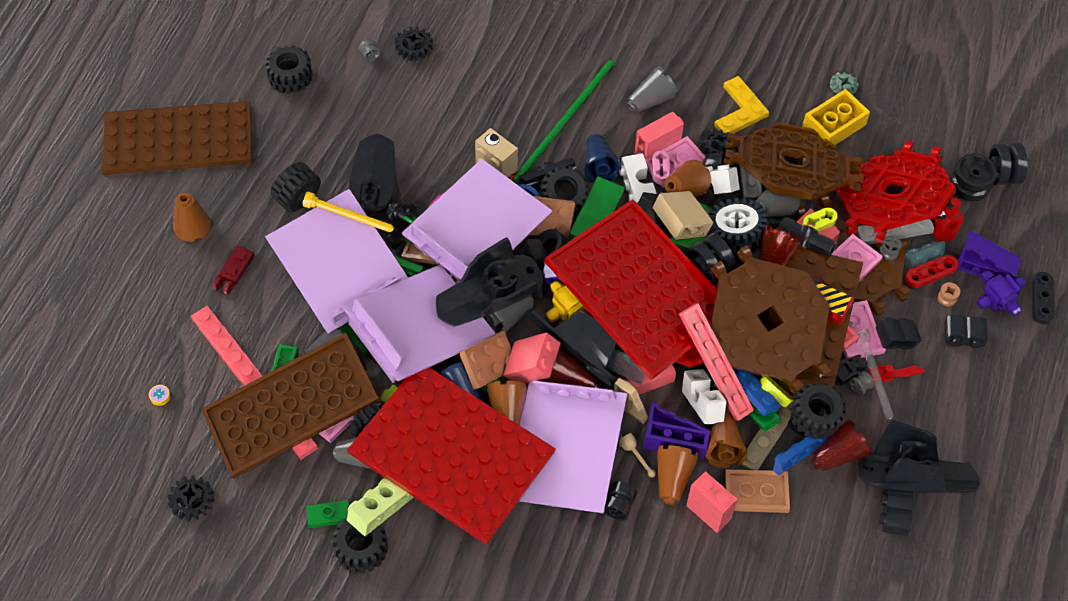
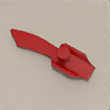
M892 365L875 366L873 369L866 371L871 375L874 382L893 381L894 377L918 375L925 372V369L912 365L893 370Z

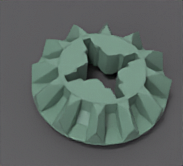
M845 71L842 74L837 72L830 80V87L836 94L846 89L853 95L859 86L857 78L853 77L852 73L850 75L846 74ZM845 81L848 82L847 84L841 86V85H842V82H845Z

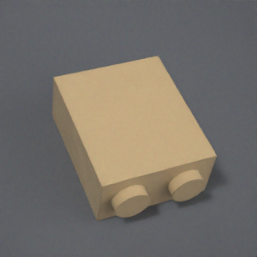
M690 191L660 193L653 206L654 211L675 240L706 237L714 223Z

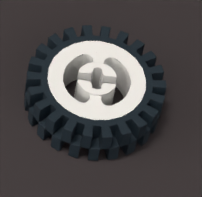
M734 198V202L731 203V200L727 199L726 204L721 201L719 202V207L715 205L713 210L709 211L708 216L714 223L708 231V235L712 233L718 234L731 247L732 252H736V248L741 249L746 245L751 250L752 244L755 247L759 246V242L762 243L764 237L767 236V213H765L764 208H761L760 204L755 205V202L752 200L747 203V199L739 202V198ZM736 221H739L738 229H736Z

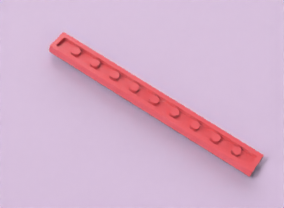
M208 306L191 315L192 321L243 386L262 377L258 369ZM312 438L292 448L300 460L318 449Z

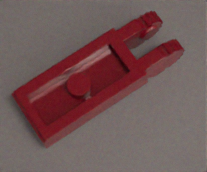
M237 245L215 278L212 288L218 291L223 282L226 281L223 293L228 295L233 287L238 284L255 256L254 252Z

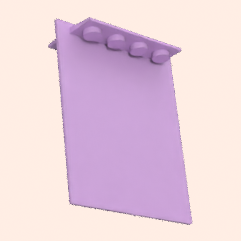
M481 159L406 228L402 235L414 243L415 247L433 261L442 265L451 274V277L454 276L460 281L469 263L474 260L476 255L505 237H508L512 250L515 249L552 213V210Z
M349 189L327 201L333 205L367 216ZM319 207L306 212V214L265 236L328 334L349 322L350 317L342 308V305L408 278L375 227Z
M442 265L342 305V308L350 317L349 325L392 383L395 380L400 381L455 356L460 351L495 334L483 317L456 327L444 323L437 317L436 296L456 284Z
M540 381L529 382L520 426L556 448V451L523 495L520 502L604 513L627 393L599 389L597 386L590 388Z

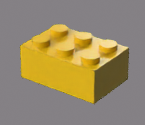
M845 89L806 113L802 127L816 130L821 139H827L836 145L866 126L870 111Z

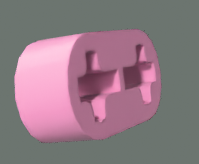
M657 151L653 154L652 178L655 183L664 184L666 178L670 175L669 155L665 151ZM658 158H661V159H662V161H663L662 164H659V159H658ZM659 171H662L663 177H660Z

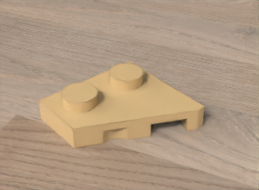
M619 378L615 383L614 392L627 393L624 411L644 424L648 419V415L637 390L630 382Z

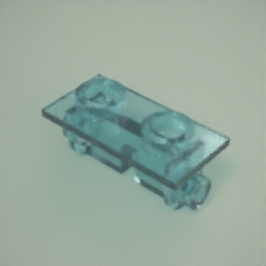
M932 241L922 246V249L908 250L905 254V259L907 261L910 260L911 268L944 256L945 242Z

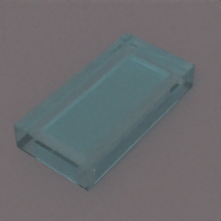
M614 349L606 368L641 385L646 375L627 354Z

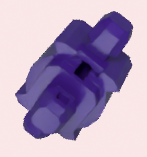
M990 270L983 272L981 277L985 283L983 289L985 294L978 299V307L980 309L991 307L994 312L997 309H1000V311L1007 310L1013 316L1019 315L1022 312V307L1017 302L1020 297L1018 292L1024 288L1026 280L1023 277L1013 279L1009 274L1005 277L1002 274L996 276Z

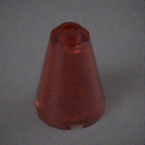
M766 225L760 260L785 266L801 244L802 238H797V235L779 228L775 230L772 226Z
M560 348L558 349L550 377L541 380V382L590 388L598 386V382H596L597 377Z
M851 420L845 421L833 435L828 437L812 453L813 458L811 462L817 470L820 468L822 471L871 455L867 441L861 432L858 433L853 429L857 426Z

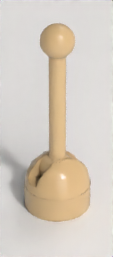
M632 433L625 435L622 439L621 447L626 451L632 450L648 471V476L651 478L655 477L656 472L647 465L635 449L637 445L635 437Z

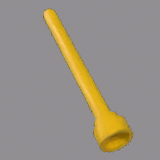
M307 192L304 197V207L310 209L311 207H319L387 232H392L394 229L391 224L319 200L314 193Z

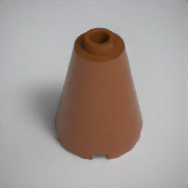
M689 160L682 163L666 178L664 187L668 193L690 191L694 197H699L709 189L711 175L709 169L705 168L701 161Z
M190 193L179 194L175 199L174 233L179 239L186 242H195V239L198 238L203 239L211 229L209 216Z
M500 381L488 384L487 394L490 406L520 425L527 385L520 381H507V384L501 385Z
M725 411L724 422L712 424L706 451V458L709 464L723 469L730 468L729 465L733 464L739 466L747 458V449L736 421L728 411Z
M663 445L658 447L659 498L663 500L664 504L675 505V502H680L697 463L698 453L692 455V450L669 445L668 449H663Z

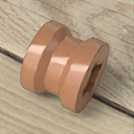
M951 282L943 284L937 297L939 303L947 307L953 306L960 295V288Z

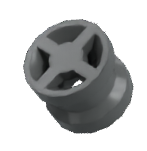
M372 39L364 40L359 45V51L363 54L366 61H374L380 56V50Z
M894 236L886 237L882 242L879 253L886 260L896 259L902 246L901 241Z
M865 371L859 372L856 378L853 377L849 380L850 388L858 396H863L867 389L870 390L875 386L873 378Z

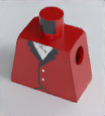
M957 198L950 200L940 216L930 218L934 226L932 234L938 243L953 241L964 221V217L959 210L961 201Z

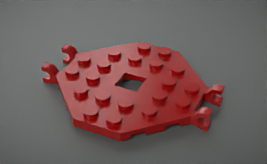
M906 141L903 148L894 151L893 155L885 157L883 154L869 158V161L862 165L856 164L855 166H860L859 174L864 176L863 183L856 182L861 184L860 191L853 190L850 185L835 190L850 216V219L846 221V226H849L847 234L855 235L859 223L875 227L874 233H877L875 241L882 243L887 230L940 216L956 193L955 185L953 182H950L947 173L939 165V162L942 160V156H939L941 148L934 146L931 153L925 155L911 150L914 142ZM850 169V174H852V175L858 174V173L852 172L851 169ZM890 184L905 187L904 191L899 194L885 193Z

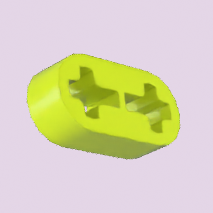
M824 208L807 215L802 225H808V222L811 224L815 223L813 228L820 232L832 227L836 223L837 212L832 208ZM825 215H827V217H832L831 220H829V218L824 219Z
M763 376L759 380L762 385L761 388L769 392L783 407L787 408L793 401L791 395L769 376Z

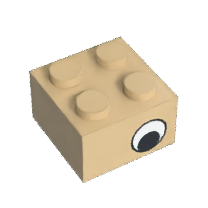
M490 128L475 141L476 163L483 159L507 178L517 171L518 148Z

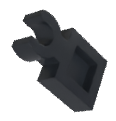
M860 354L854 356L851 362L847 358L840 361L836 376L840 385L849 382L853 377L856 378L858 371L866 369V362L864 364L857 363L861 358Z

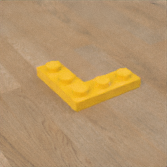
M739 76L724 82L723 88L741 109L716 120L714 126L718 131L722 129L723 133H736L769 116V111Z

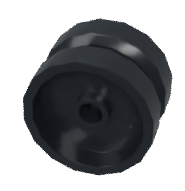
M1013 143L1008 146L1004 144H994L991 146L988 158L997 168V177L993 184L1005 185L1007 182L1010 184L1023 183L1026 178L1028 165L1024 146L1020 143Z
M972 153L961 157L956 164L950 181L956 187L955 194L967 201H980L984 199L995 182L997 168L988 157L981 154Z
M716 233L708 235L703 239V243L697 242L688 249L691 262L712 284L718 281V278L711 270L714 264L722 261L727 274L736 269V261L731 249Z

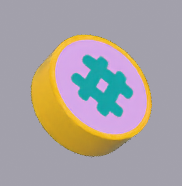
M164 385L154 386L149 392L151 402L156 406L168 403L170 400L169 389Z

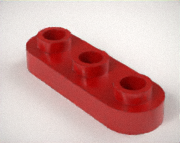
M944 255L911 268L906 274L905 282L912 288H920L952 275L958 268V260L951 255Z

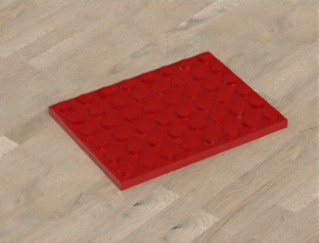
M633 199L547 256L544 260L546 265L650 380L696 347L679 313L694 304H699L711 326L712 312L718 290Z
M430 367L407 377L347 449L348 454L486 545L556 451V448Z

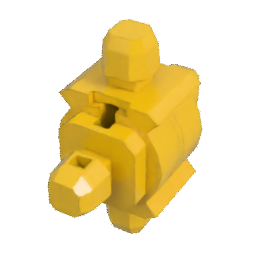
M559 281L551 284V291L554 293L552 299L553 308L545 314L549 322H554L559 317L565 322L579 311L587 314V309L566 286H563Z

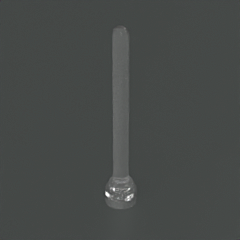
M869 329L858 330L856 333L860 338L857 342L862 346L887 420H892L894 417L869 344L871 338Z

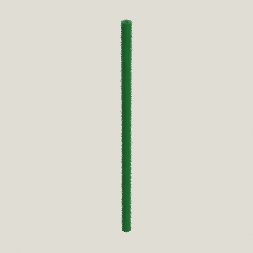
M608 60L512 179L515 184L519 183L520 175L528 172L613 67V61Z

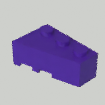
M970 230L960 251L957 269L980 277L983 272L990 270L996 276L1002 274L1005 277L1009 274L1015 279L1021 258Z
M652 402L644 449L657 451L661 445H663V449H668L669 445L679 446L692 450V455L698 453V459L704 460L710 431L689 420L685 421L675 416L674 412H668Z

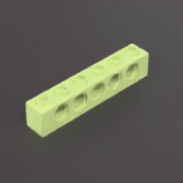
M383 478L373 490L369 489L363 498L351 503L348 508L347 521L366 536L414 497L386 478Z

